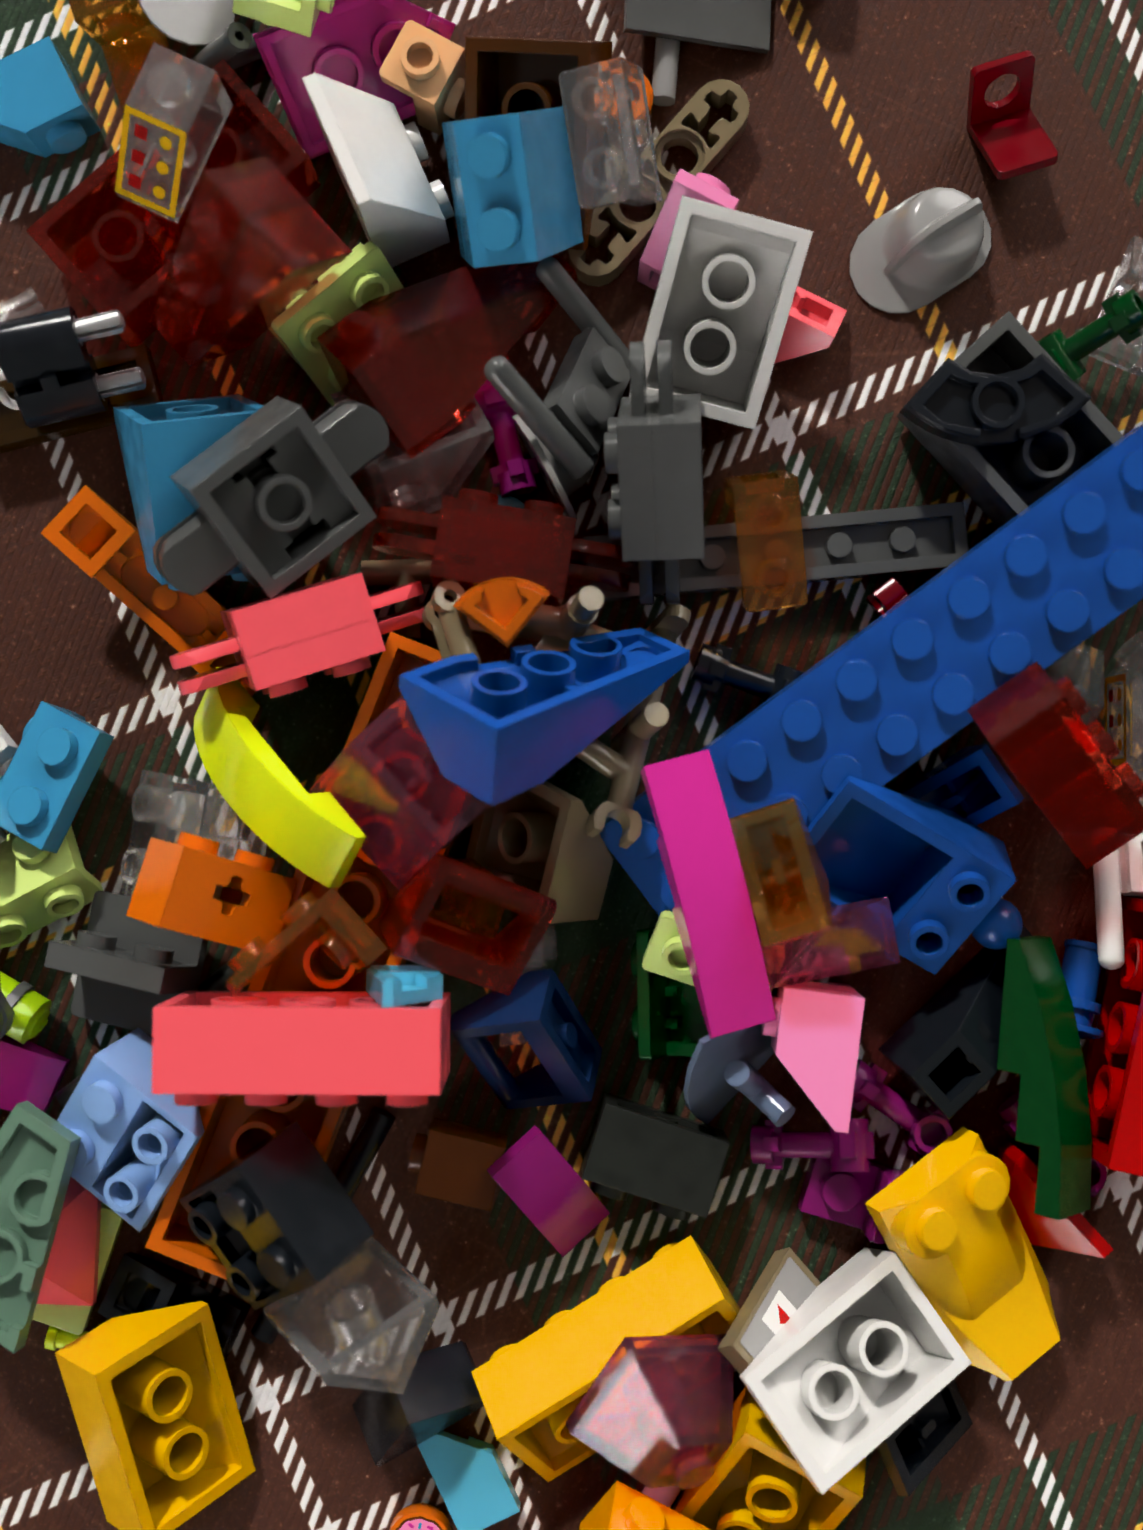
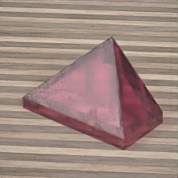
M880 897L757 921L770 988L901 963L889 897Z

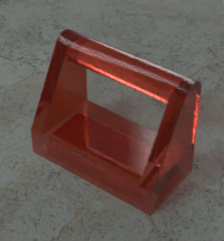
M436 854L390 901L378 924L393 955L509 996L553 919L557 903L551 897L444 855ZM444 886L515 912L518 915L491 939L429 916V913Z

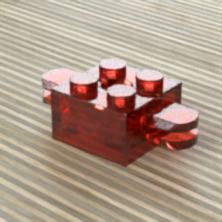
M460 489L458 498L443 495L440 515L389 506L378 508L376 522L380 525L406 532L436 536V540L380 532L374 534L372 548L383 553L432 561L430 578L434 590L439 583L444 581L457 582L467 591L475 585L490 579L502 577L521 578L534 582L550 591V595L543 604L557 607L563 602L566 584L583 587L590 585L600 590L612 592H627L630 589L631 577L624 573L570 563L571 559L616 567H630L634 565V561H623L622 546L574 538L577 518L563 516L564 507L555 503L527 500L525 501L524 509L498 505L499 497L490 492Z

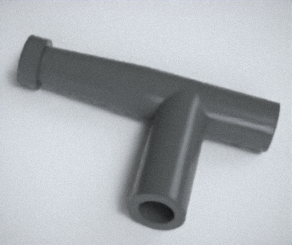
M231 23L224 30L223 35L205 46L178 71L176 79L179 87L187 93H195L213 77L262 59L252 34L257 32L251 33L243 23Z

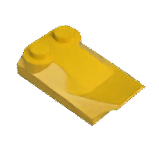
M961 1127L869 1199L865 1205L888 1249L894 1251L971 1361L972 1364L970 1366L989 1372L1003 1381H1013L1060 1341V1332L1054 1315L1048 1280L1008 1196L1010 1189L1008 1169L1001 1159L987 1153L977 1133Z

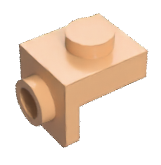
M413 20L406 21L379 70L380 77L383 83L413 98L418 124L441 136L443 132L442 122H448L450 117L458 120L465 111V48Z

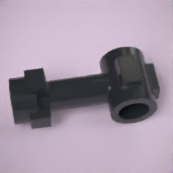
M703 643L696 659L691 679L701 682L702 689L717 693L722 683L764 698V703L804 672L777 663L772 675L730 660L733 648L719 643L715 647Z

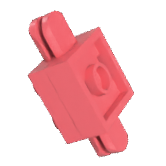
M362 573L346 574L277 594L272 599L267 597L220 611L228 638L171 655L169 660L172 669L175 670L234 653L236 663L178 681L181 695L192 694L242 678L245 686L255 691L262 690L263 695L269 694L270 698H276L309 687L306 675L323 670L324 675L333 674L334 678H339L372 667L370 655L386 651L381 635L423 622L422 613L425 606L412 608L376 619L374 610L424 594L421 580L369 595Z

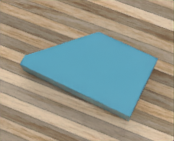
M370 965V968H366V992L381 1007H398L443 999V974L431 965Z
M441 1431L417 1445L457 1530H483L520 1512L521 1502L493 1444L470 1436L468 1439Z

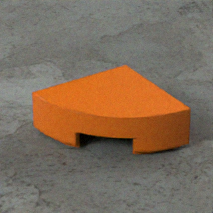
M495 578L479 583L467 590L454 603V607L508 648L550 595V591L534 582L521 578Z

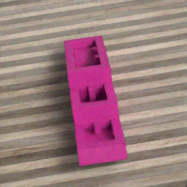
M709 749L643 766L641 775L659 833V838L656 842L675 903L672 912L710 1039L776 1020L750 897Z

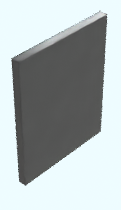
M625 0L624 32L763 54H767L770 50L771 0Z

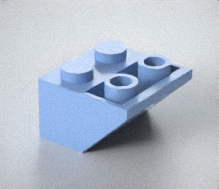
M140 1028L135 1029L94 1054L57 1119L59 1123L81 1137L71 1177L138 1232L147 1227L205 1132L198 1106L174 1104V1094H152V1037Z

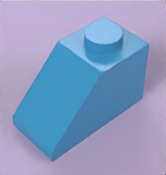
M49 36L0 60V143L46 158L54 153L65 154L80 148L86 142L87 137L101 131L68 63Z

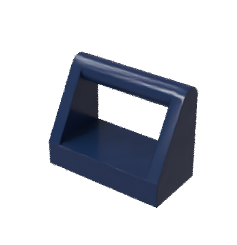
M552 968L528 971L451 1015L452 1034L506 1109L592 1101L602 1047ZM521 1031L541 1063L514 1078L486 1037L487 1035Z

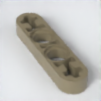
M717 79L701 87L593 210L588 244L597 248L609 236L610 224L604 221L606 218L610 219L618 234L609 243V262L607 264L597 259L589 266L584 263L586 260L585 250L568 249L571 271L579 281L586 285L598 287L611 283L647 244L676 177V174L667 171L662 165L661 157L666 150L674 146H685L694 153L697 160L696 166L689 173L694 176L697 173L709 174L741 138L746 129L750 104L747 94L740 85L731 80ZM725 103L732 106L731 123L724 118L719 119L708 131L707 142H705L699 133L707 125L710 112L709 104L717 109L723 107ZM635 192L645 193L654 201L656 210L645 221H631L620 210L623 198ZM622 235L631 240L629 242H625Z

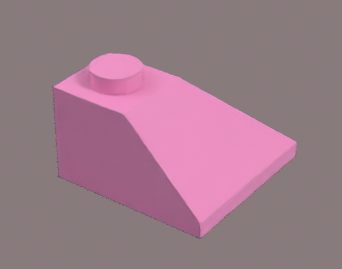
M779 981L777 997L772 996L776 1020L761 1024V1035L771 1036V1047L775 1055L835 1132L849 1133L865 998L849 984Z

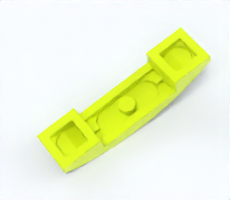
M238 680L206 689L194 716L193 729L200 758L220 794L239 818L264 843L287 862L329 889L340 887L364 843L366 835L330 792L308 794L252 725L260 706Z

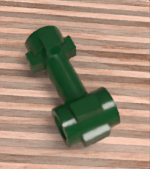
M1131 289L1122 296H1120L1119 292H1116L1104 300L1101 305L1106 314L1072 336L1066 338L1061 329L1058 328L1037 342L1073 381L1087 371L1081 359L1119 335L1126 344H1129L1143 334V300L1135 290Z

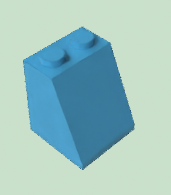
M568 106L442 122L461 257L473 268L537 262L584 242Z
M235 394L113 407L115 425L146 569L161 585L168 584L170 590L178 591L159 574L154 564L153 547L161 536L195 511L170 476L264 406L242 395ZM237 566L226 574L231 575L235 581H248Z

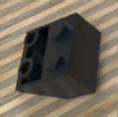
M297 1121L267 1137L179 1199L188 1213V1223L193 1233L200 1241L211 1246L226 1268V1277L233 1291L240 1298L248 1301L254 1310L318 1284L374 1234Z

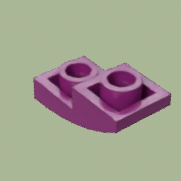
M535 1125L486 1169L562 1257L610 1214L588 1185Z

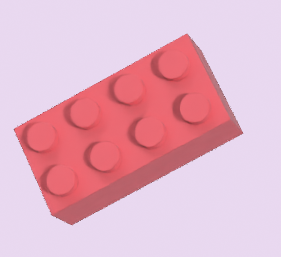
M184 991L153 1007L152 1094H174V1104L182 1106L214 1104L217 1102V1094H245V1104L250 1106L283 1105L288 1102V1095H315V1103L327 1107L355 1105L358 1103V1095H386V1104L394 1107L427 1105L429 1103V1095L440 1096L450 1074L451 992H443V999L398 1007H381L367 992Z

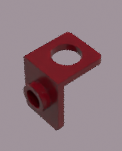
M1030 50L974 66L970 71L966 128L994 175L999 180L1009 179L1054 165L1058 160L1057 149L1030 109L1035 57ZM1005 74L1017 75L1014 89L1005 98L995 102H988L984 99L988 86L996 78Z

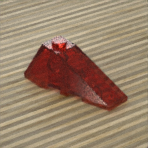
M556 254L550 256L560 262L576 283L578 280L576 270ZM540 261L473 268L471 265L372 299L348 314L340 322L317 337L342 392L349 399L376 409L386 421L389 429V438L412 460L464 422L476 407L473 396L487 380L484 376V367L488 360L495 356H503L510 362L508 353L522 335L536 332L559 304L536 275V267Z

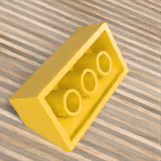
M690 1235L680 1242L663 1246L653 1255L650 1261L626 1276L615 1277L607 1281L600 1287L597 1294L573 1309L554 1314L545 1322L542 1328L520 1342L499 1348L491 1355L489 1361L471 1371L497 1440L547 1482H550L733 1368L732 1364L717 1348L739 1313L740 1307L710 1259Z

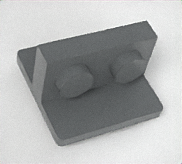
M97 891L94 894L87 930H78L76 940L49 941L44 967L78 975L71 1005L72 1015L133 1031L140 1028L146 1034L152 1035L154 1006L184 991H198L208 940L160 928L128 917L126 913L132 898L131 896L109 891Z

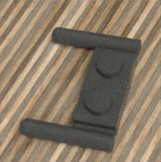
M547 257L537 265L536 275L582 333L573 338L544 401L537 396L503 356H495L488 360L484 367V376L573 479H579L593 466V460L590 457L599 452L604 440V433L608 431V418L614 417L630 380L629 349L560 262L554 257Z

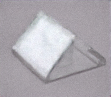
M371 1237L318 1284L275 1301L265 1307L263 1311L268 1321L326 1386L404 1394L440 1305L437 1296L378 1241Z

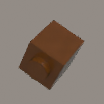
M434 1118L428 1135L416 1133L407 1171L419 1174L414 1194L490 1212L497 1182L486 1169L504 1154L508 1135Z

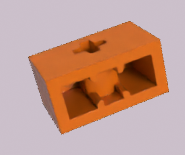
M181 831L177 844L151 837L126 916L160 928L271 957L274 956L297 882L296 879L273 873L272 870L276 860L259 854L237 849L234 860L217 856L220 842Z

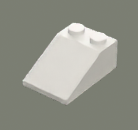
M312 73L303 77L304 85L332 160L368 241H372L380 248L391 267L449 243L446 219L453 217L454 212L440 179L429 183L420 163L429 159V155L415 122L403 125L392 102L318 73Z
M682 196L643 337L647 396L658 395L657 340H671L673 395L700 393L701 416L755 430L813 231Z
M864 1247L817 1286L739 1377L814 1488L823 1495L972 1363L894 1251Z

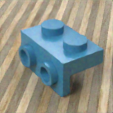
M41 701L34 716L28 721L23 730L22 740L6 773L0 778V827L40 850L57 853L114 736L86 722L85 717L76 712Z

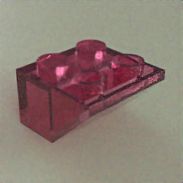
M399 697L352 740L309 790L311 794L330 792L366 835L361 849L398 890L405 886L491 807L488 803L476 799L471 793L442 776L403 697Z

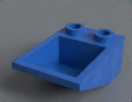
M849 775L771 874L774 883L934 975L937 974L971 933L982 946L993 950L1007 948V938L1020 937L1023 928L1022 916L1019 910L1011 902L1002 899L1005 893L1017 881L1003 841L951 810Z

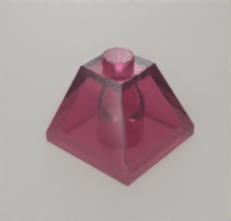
M726 1333L624 1337L565 1422L569 1433L648 1488L679 1486L680 1489L688 1490L705 1483L713 1475L715 1464L732 1443L734 1367L717 1349Z

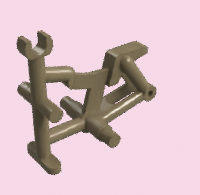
M454 581L439 583L432 594L431 600L423 610L422 620L425 626L433 631L441 658L445 659L450 656L474 653L479 658V664H482L471 631L489 633L454 607V603L466 592L464 588ZM589 585L583 587L578 594L572 596L565 605L556 607L542 604L515 639L539 642L535 647L537 651L550 650L560 652L569 650L571 638L613 632L593 624L598 616V611L604 604L603 593L597 587ZM444 596H451L454 602H450L448 599H445ZM668 605L646 630L676 643L677 637L689 625L691 611L682 605ZM665 683L631 710L628 724L612 739L610 747L596 739L576 755L577 758L612 780L607 801L601 803L588 816L586 833L590 837L594 838L602 832L606 817L614 818L621 824L622 835L619 840V847L628 848L641 834V816L632 808L650 739L669 720V711L660 702Z

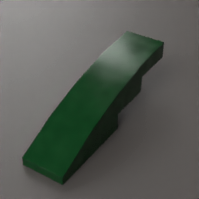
M1040 935L1007 938L997 1069L1021 1075L1015 1141L1040 1147L1034 1213L1062 1220L1091 1208L1092 1133L1086 1068L1072 1000L1052 938Z

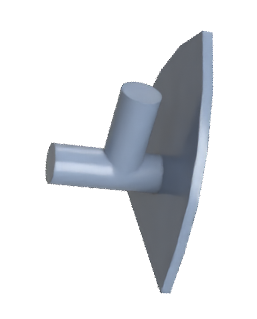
M761 1024L711 1039L709 1035L699 1039L687 1067L683 1091L685 1105L703 1123L708 1125L738 1091L744 1094L776 1127L784 1125L793 1116L795 1107L758 1072L762 1065L774 1054L771 1047V1036L761 1035Z

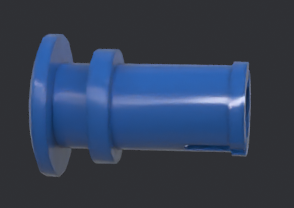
M1065 939V951L1061 969L1072 1000L1079 1038H1103L1104 1031L1092 1027L1093 1015H1100L1102 1004L1096 1003L1102 966L1098 963L1097 943Z

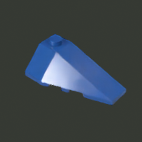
M640 627L574 637L569 642V650L560 652L550 650L537 651L531 644L510 648V659L479 664V658L474 653L450 656L400 674L399 689L442 776L471 793L476 799L493 806L544 783L688 664L690 650Z

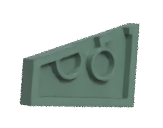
M28 1100L16 1104L0 1129V1345L13 1354L25 1347L81 1141V1137Z

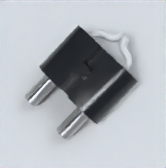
M67 306L0 322V366L7 382H12L15 388V400H13L0 387V401L2 404L10 409L20 410L27 426L32 429L108 411L107 397L145 389L146 377L140 367L100 375L93 355L89 354L86 348V341L125 332V321L121 312L116 309L78 318L73 307Z

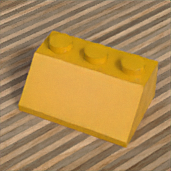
M201 1300L112 1317L55 1352L106 1520L117 1529L175 1530L256 1471L208 1303Z

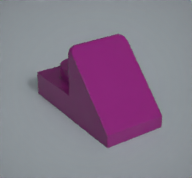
M811 1158L797 1206L801 1212L861 1229L870 1242L886 1244L865 1203L905 1171L870 1161V1172H831L830 1158Z

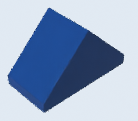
M987 744L962 748L899 792L951 810L976 826L1014 807L1024 799Z

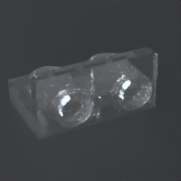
M622 57L562 71L559 74V85L579 206L583 209H594L624 203L640 207L663 202L643 69Z

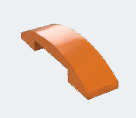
M84 485L40 532L90 578L94 577L179 653L228 638L220 611L227 609L207 590L197 595H189L180 591L170 590L168 584L161 585L147 572L138 529L87 485ZM234 653L192 665L191 667L200 674L216 669V667L236 663ZM242 678L238 679V681L242 684V686L247 690V692L251 696L256 692L255 690L245 686L243 684Z

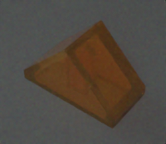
M791 798L730 818L732 832L763 947L767 950L833 930L829 880L797 801Z

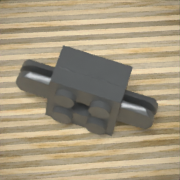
M657 340L658 395L647 396L644 341H634L629 343L631 397H622L618 417L608 418V432L604 433L606 474H618L619 482H611V499H608L609 539H622L623 561H638L641 605H654V560H665L667 604H680L679 559L704 558L701 394L673 395L671 340Z
M279 396L273 398L170 476L195 511L161 536L155 543L153 558L159 574L178 591L189 595H197L207 590L237 566L252 585L270 599L275 597L377 517L351 478L381 456L388 448L389 429L384 417L372 407L352 399H345L336 403L312 422L302 406Z

